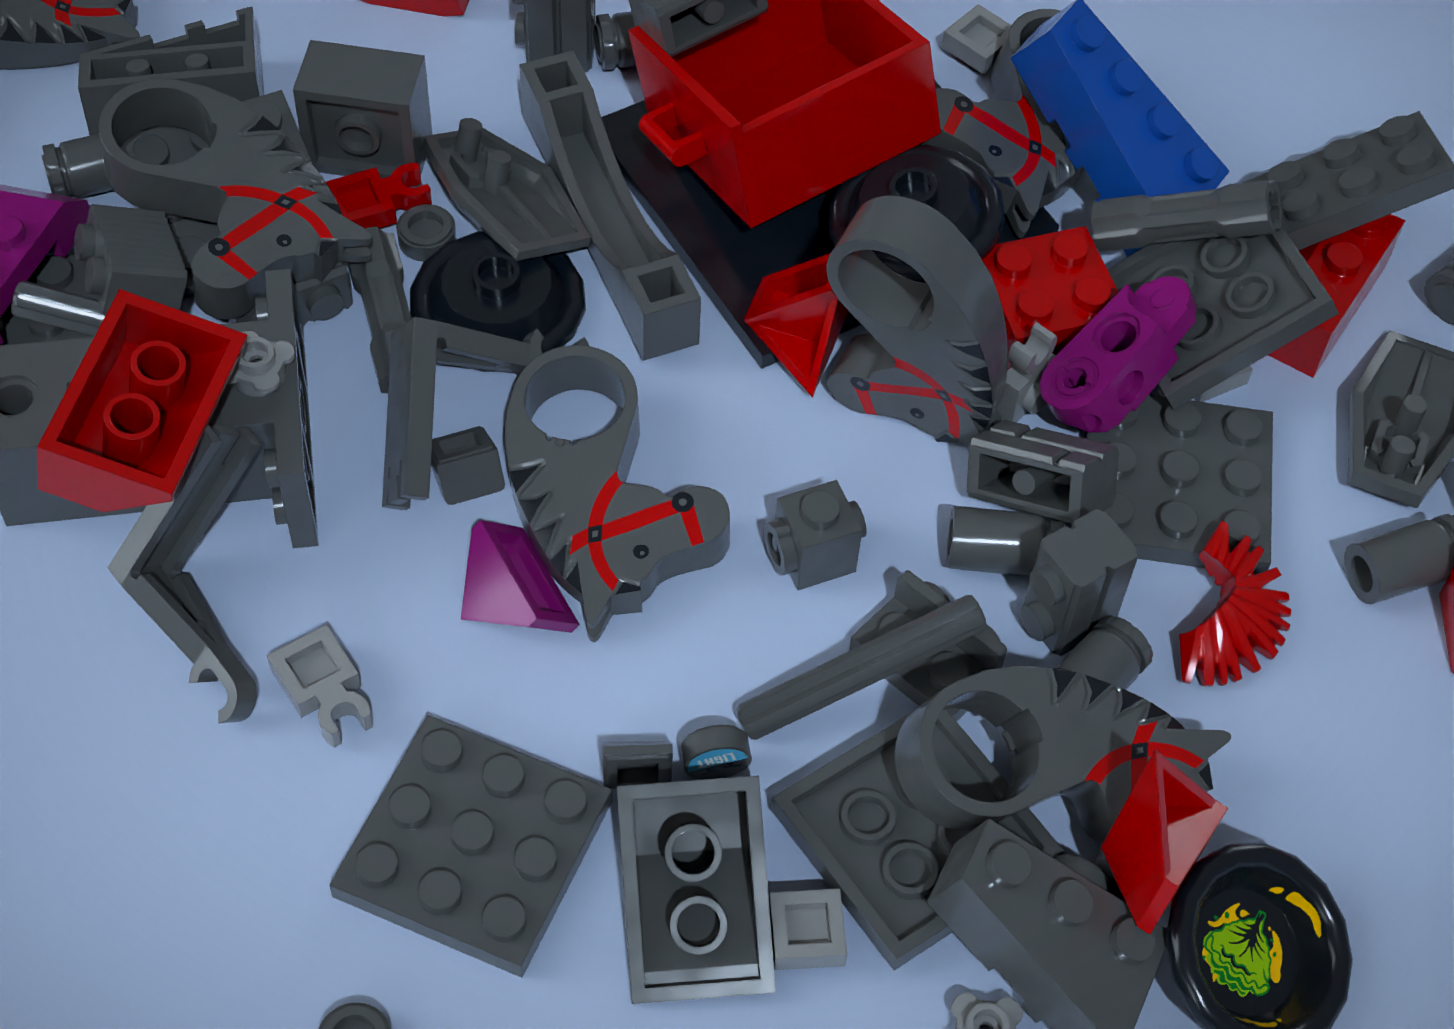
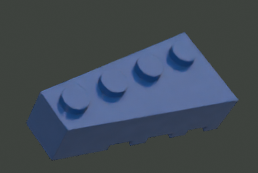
M1075 0L1041 24L1010 58L1047 122H1057L1066 137L1068 149L1065 152L1076 170L1082 166L1084 167L1100 194V197L1094 200V202L1101 199L1135 195L1157 196L1216 189L1230 172L1083 0ZM1144 247L1123 249V251L1129 257Z

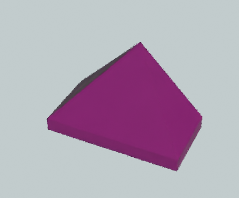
M479 520L472 528L461 620L572 633L580 624L538 555L524 528Z

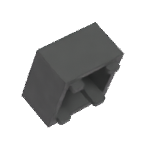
M310 40L293 87V95L299 131L316 170L319 173L347 176L376 167L382 179L391 176L393 171L403 164L418 163L422 174L427 157L422 150L424 136L433 135L425 55Z

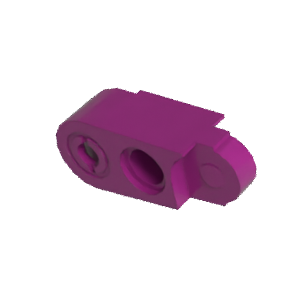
M1174 276L1160 277L1150 283L1145 282L1135 293L1126 284L1049 362L1041 375L1039 387L1042 398L1052 414L1060 422L1089 433L1108 432L1119 425L1131 410L1135 412L1179 358L1174 347L1196 322L1197 304L1188 284L1181 278Z

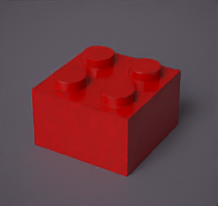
M1086 226L995 244L994 249L982 259L992 276L1002 304L1007 330L1008 353L1014 342L1019 341L1023 345L1026 344L1030 337L1032 326L1037 322L1057 336V343L1052 352L1054 355H1057L1118 293ZM1009 360L1007 370L1011 368V362Z

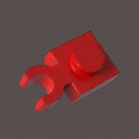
M418 163L403 164L396 168L391 176L382 179L377 168L374 167L326 181L339 205L341 214L363 228L376 226L382 228L396 224L397 209L408 210L417 205H432L431 189L428 184L410 188L422 183Z

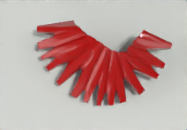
M1224 521L1219 523L1198 555L1201 562L1205 564L1209 577L1213 576L1215 578L1214 583L1217 586H1221L1220 601L1194 630L1179 634L1182 682L1187 684L1191 683L1195 669L1202 686L1208 687L1214 685V676L1220 686L1227 684L1228 677L1233 683L1241 680L1242 675L1239 663L1252 673H1256L1261 669V666L1254 651L1272 660L1279 652L1275 645L1282 646L1286 640L1278 630L1288 631L1290 628V624L1280 618L1291 616V609L1281 604L1290 600L1289 594L1283 591L1262 589V587L1282 574L1277 567L1256 575L1253 574L1264 549L1259 545L1250 553L1248 550L1252 538L1245 535L1229 552L1228 523Z

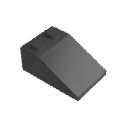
M759 775L617 786L632 1004L776 993Z

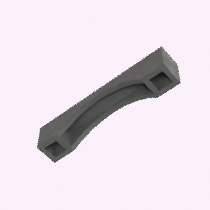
M574 51L519 64L522 114L547 165L552 168L591 236L588 249L643 361L698 345L701 297L679 254L669 250L657 238L637 207L611 148L594 90Z

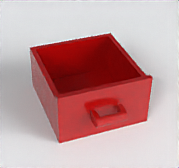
M767 0L769 7L767 12L673 57L665 52L639 26L629 29V38L647 109V114L639 122L640 131L675 166L682 167L688 165L750 228L941 134L930 41L879 0Z

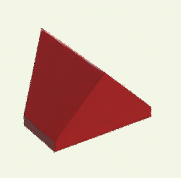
M831 253L763 277L743 320L812 398L849 312L839 301L828 281L826 267Z
M1156 749L1101 846L1137 927L1149 935L1171 903L1192 865L1199 859L1228 810L1227 806L1215 800Z

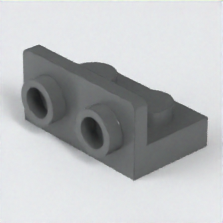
M906 570L897 579L894 597L851 636L849 650L851 651L950 603L949 598L934 583L924 582L911 571ZM987 625L984 631L884 679L920 706L956 681L984 670L1002 668L1007 648L1000 641L996 632ZM957 708L947 709L956 721L968 711Z

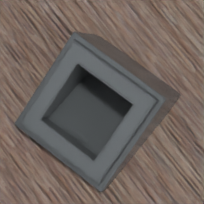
M477 426L432 439L431 468L442 497L448 505L496 493L505 488L498 449L483 427Z
M670 741L603 743L604 786L614 789L617 786L672 782V743Z

